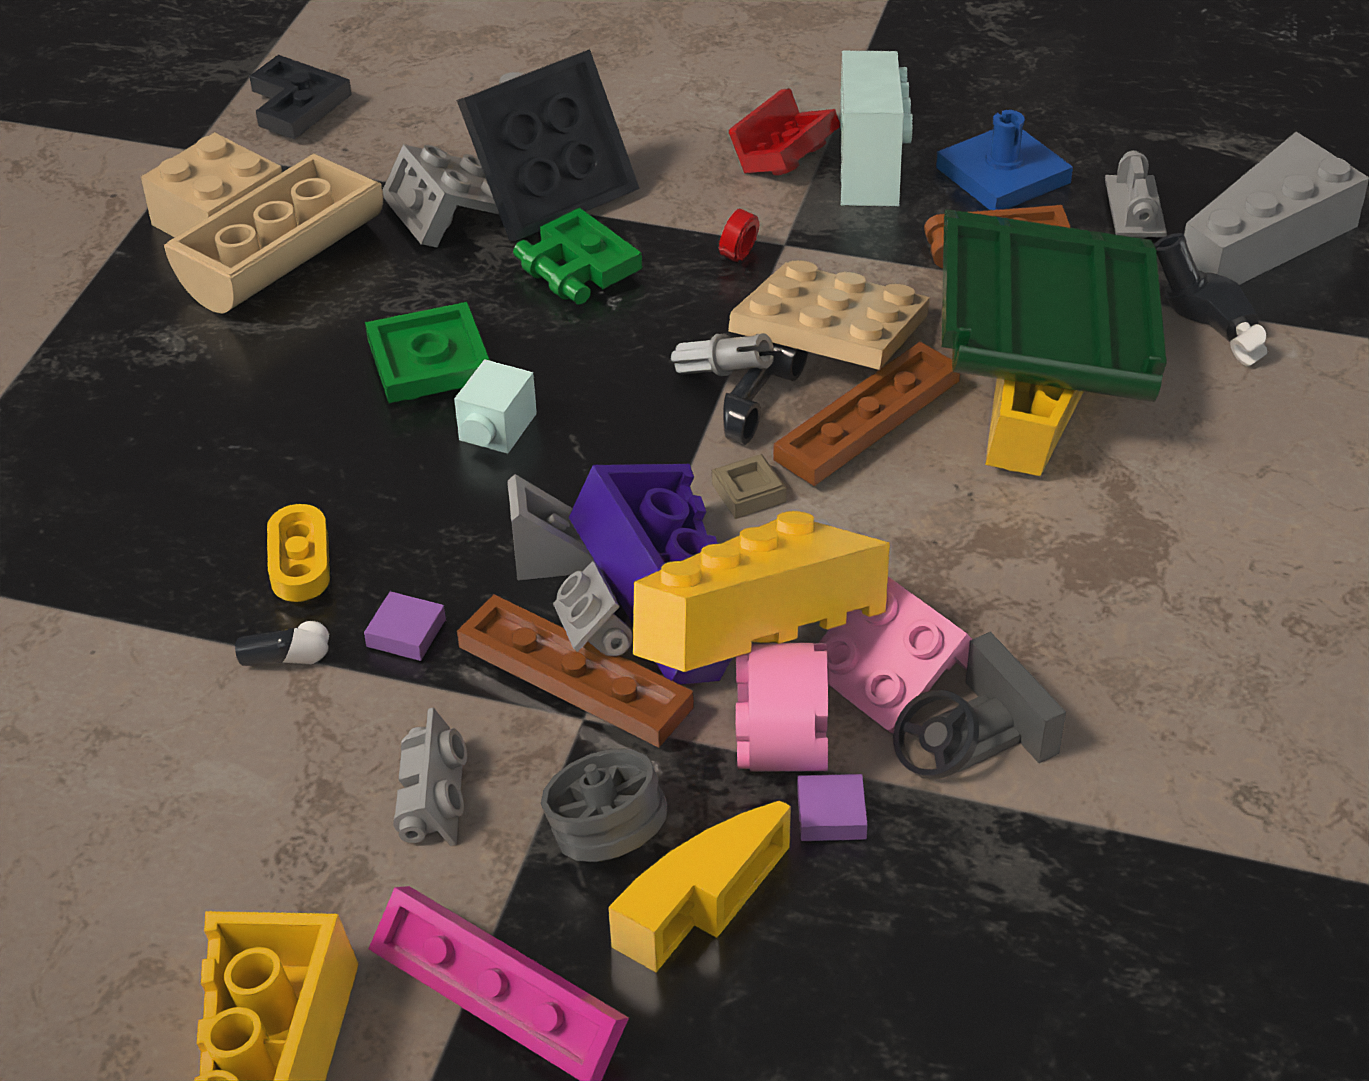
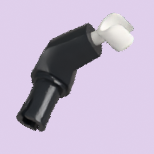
M1183 233L1171 234L1158 240L1154 246L1168 281L1164 297L1175 312L1184 318L1212 326L1230 342L1234 356L1245 366H1250L1267 355V347L1263 344L1266 340V331L1259 325L1257 313L1244 295L1239 284L1218 274L1198 271Z

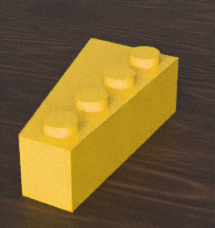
M996 378L985 465L1003 468L1012 472L1041 476L1084 391Z

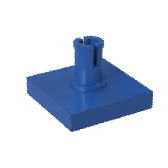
M1014 110L1002 111V115L999 113L993 116V130L937 152L936 168L989 210L1009 209L1071 183L1073 170L1070 164L1023 130L1025 118L1021 113Z

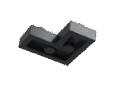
M281 55L275 56L249 76L252 92L272 98L256 110L258 126L294 140L352 95L350 79Z

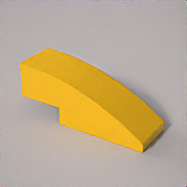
M779 800L741 813L704 830L667 853L637 877L609 906L611 948L657 972L694 926L717 938L790 848L791 806Z

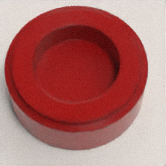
M741 208L737 209L724 227L719 242V253L736 262L743 260L749 254L756 241L760 225L758 216Z

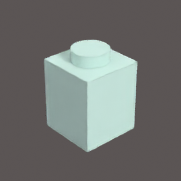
M485 359L454 398L459 440L507 454L537 414L533 372Z

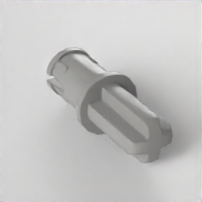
M765 333L730 338L726 334H716L711 340L679 343L676 351L671 353V361L675 363L676 372L680 374L714 372L718 376H728L736 369L768 368L771 366L774 356H760L759 352L774 351V346L770 337Z

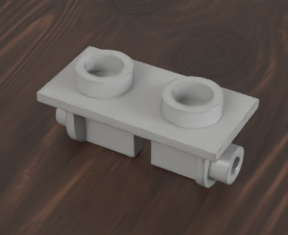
M1129 151L1121 158L1117 175H1105L1115 234L1141 239L1165 237L1167 232L1154 175H1148V159L1137 151Z
M592 561L583 572L576 571L571 574L559 588L557 600L553 605L572 647L578 652L588 641L607 656H619L625 653L631 646L632 632L628 625L614 614L620 606L597 563Z
M434 707L428 709L426 727H415L402 739L399 781L406 788L397 790L393 826L399 832L400 839L408 843L421 842L426 834L438 831L450 846L457 845L458 819L464 810L461 778L462 766L467 762V749L460 732L455 728L451 729Z

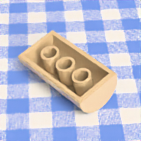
M312 154L164 244L166 255L177 278L197 302L213 312L226 313L375 218L381 212L383 206L381 183L316 154Z

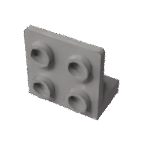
M403 144L382 190L383 198L420 244L438 247L445 230L452 222L453 213L457 205L499 214L478 157L470 154H465L463 158L451 156L444 150L432 145H424L422 149Z

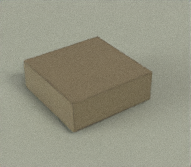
M763 454L712 469V485L735 519L786 503L787 488Z

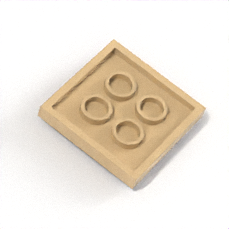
M790 261L788 263L785 262L731 311L728 331L745 336L765 333L770 337L772 343L880 370L927 317L930 297L915 294V290L906 285L889 284L882 286L866 282V278L857 273L841 272L832 274L817 270V266L811 262Z

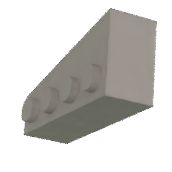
M1295 132L1186 223L1184 236L1186 237V243L1197 270L1227 277L1240 285L1358 227L1369 177L1350 166L1347 161L1337 158L1303 135Z

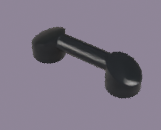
M773 343L774 351L759 352L760 356H774L773 362L768 368H750L732 392L726 393L723 406V426L726 439L744 445L750 442L757 430L761 415L760 404L752 401L771 375L791 381L797 380L805 367L808 351Z

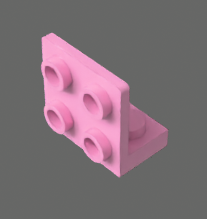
M888 577L886 612L868 617L861 614L862 610L847 612L846 624L829 629L819 643H826L828 685L888 732L894 733L896 721L904 707L916 696L929 691L945 670L950 671L955 663L967 670L969 646L972 638Z

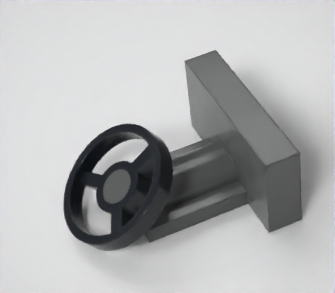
M990 631L970 640L965 683L978 697L967 702L957 694L947 690H931L922 693L912 699L901 711L893 733V745L896 755L908 770L923 778L940 779L960 772L1018 743H1021L1038 763L1058 755L1066 711ZM951 700L959 704L947 712L929 718L923 722L922 726L910 723L913 715L930 702ZM905 733L919 737L922 748L935 756L936 769L918 768L910 761L905 750Z

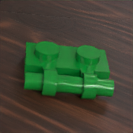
M577 208L541 226V242L532 245L528 241L522 240L513 249L514 256L521 261L522 268L534 278H544L549 282L550 290L561 299L570 298L579 305L588 300L591 292L590 288L583 283L591 280L604 289L642 269V252L581 208ZM563 259L567 263L560 266L556 262Z

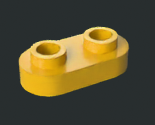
M307 504L289 505L276 511L267 524L268 573L272 590L278 597L287 601L301 602L313 599L327 588L330 581L329 540L325 516L318 508Z

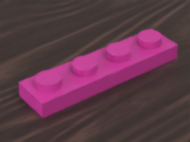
M410 886L394 888L368 948L580 1081L602 1080L629 1017Z

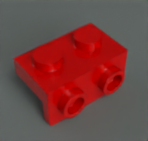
M781 89L731 127L729 135L744 173L772 171L773 175L778 176L795 170L799 166L798 160L807 153L822 148L826 144V138L841 127L835 109L799 112L791 89Z

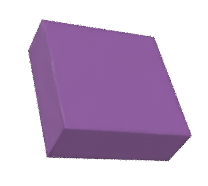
M390 591L364 631L366 647L421 661L446 620L444 605Z
M862 774L798 776L797 794L801 841L860 840L867 838V817Z

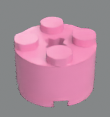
M751 643L750 653L736 656V683H738V702H736L738 769H750V771H828V738H826L828 674L826 643Z

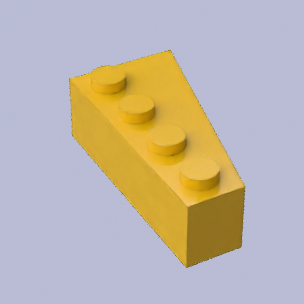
M800 511L782 512L777 515L776 520L760 527L743 529L740 535L721 544L704 546L700 553L682 561L665 563L660 571L635 581L633 655L686 672L750 653L751 641L780 644L797 639L798 626L819 621L820 627L831 629L846 624L847 612L856 609L862 610L861 614L868 617L886 612L890 543L814 522V517L809 513Z
M205 911L204 932L208 939L207 959H202L201 985L205 991L203 1019L198 1020L196 1043L201 1051L200 1076L195 1077L194 1081H326L359 966L339 915L324 913Z

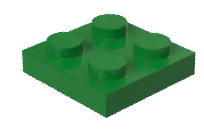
M467 302L365 322L367 339L388 403L412 400L430 394L462 389L483 360H489Z

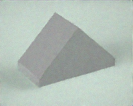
M516 474L512 476L507 482L517 580L566 576L576 571L583 572L594 559L568 518L573 508Z

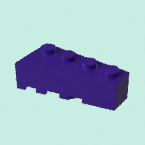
M690 464L593 465L568 517L632 624H634L635 581L660 571L665 563L685 560L700 553L704 546L718 544L716 536L707 535L702 520L707 511L702 497L692 493L690 485L694 475ZM732 658L686 672L657 662L656 664L665 678L678 684L720 681Z

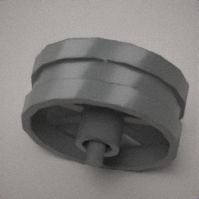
M609 749L589 754L570 763L552 777L544 788L541 799L542 809L552 827V833L562 854L576 861L598 862L620 857L641 847L656 835L667 819L668 803L662 789L658 785V777L654 766L647 755L633 749Z

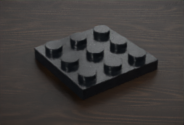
M590 49L457 100L509 241H518L539 232L541 226L577 208H581L586 212L640 189Z

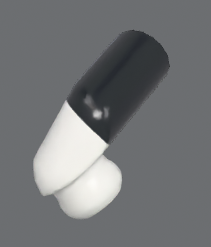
M306 621L300 624L298 628L241 636L235 644L236 658L242 666L273 662L314 664L321 660L328 652L329 633L321 623Z

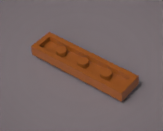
M918 342L775 442L773 460L811 485L816 486L960 382V373L952 371V359L926 344Z
M495 594L457 630L459 648L658 748L694 708V691L620 655L607 656L588 641L577 652L572 647L563 627Z

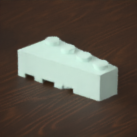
M842 51L841 205L899 206L902 143H911L912 114H910L911 100L909 98V82H907V67H899L897 51Z

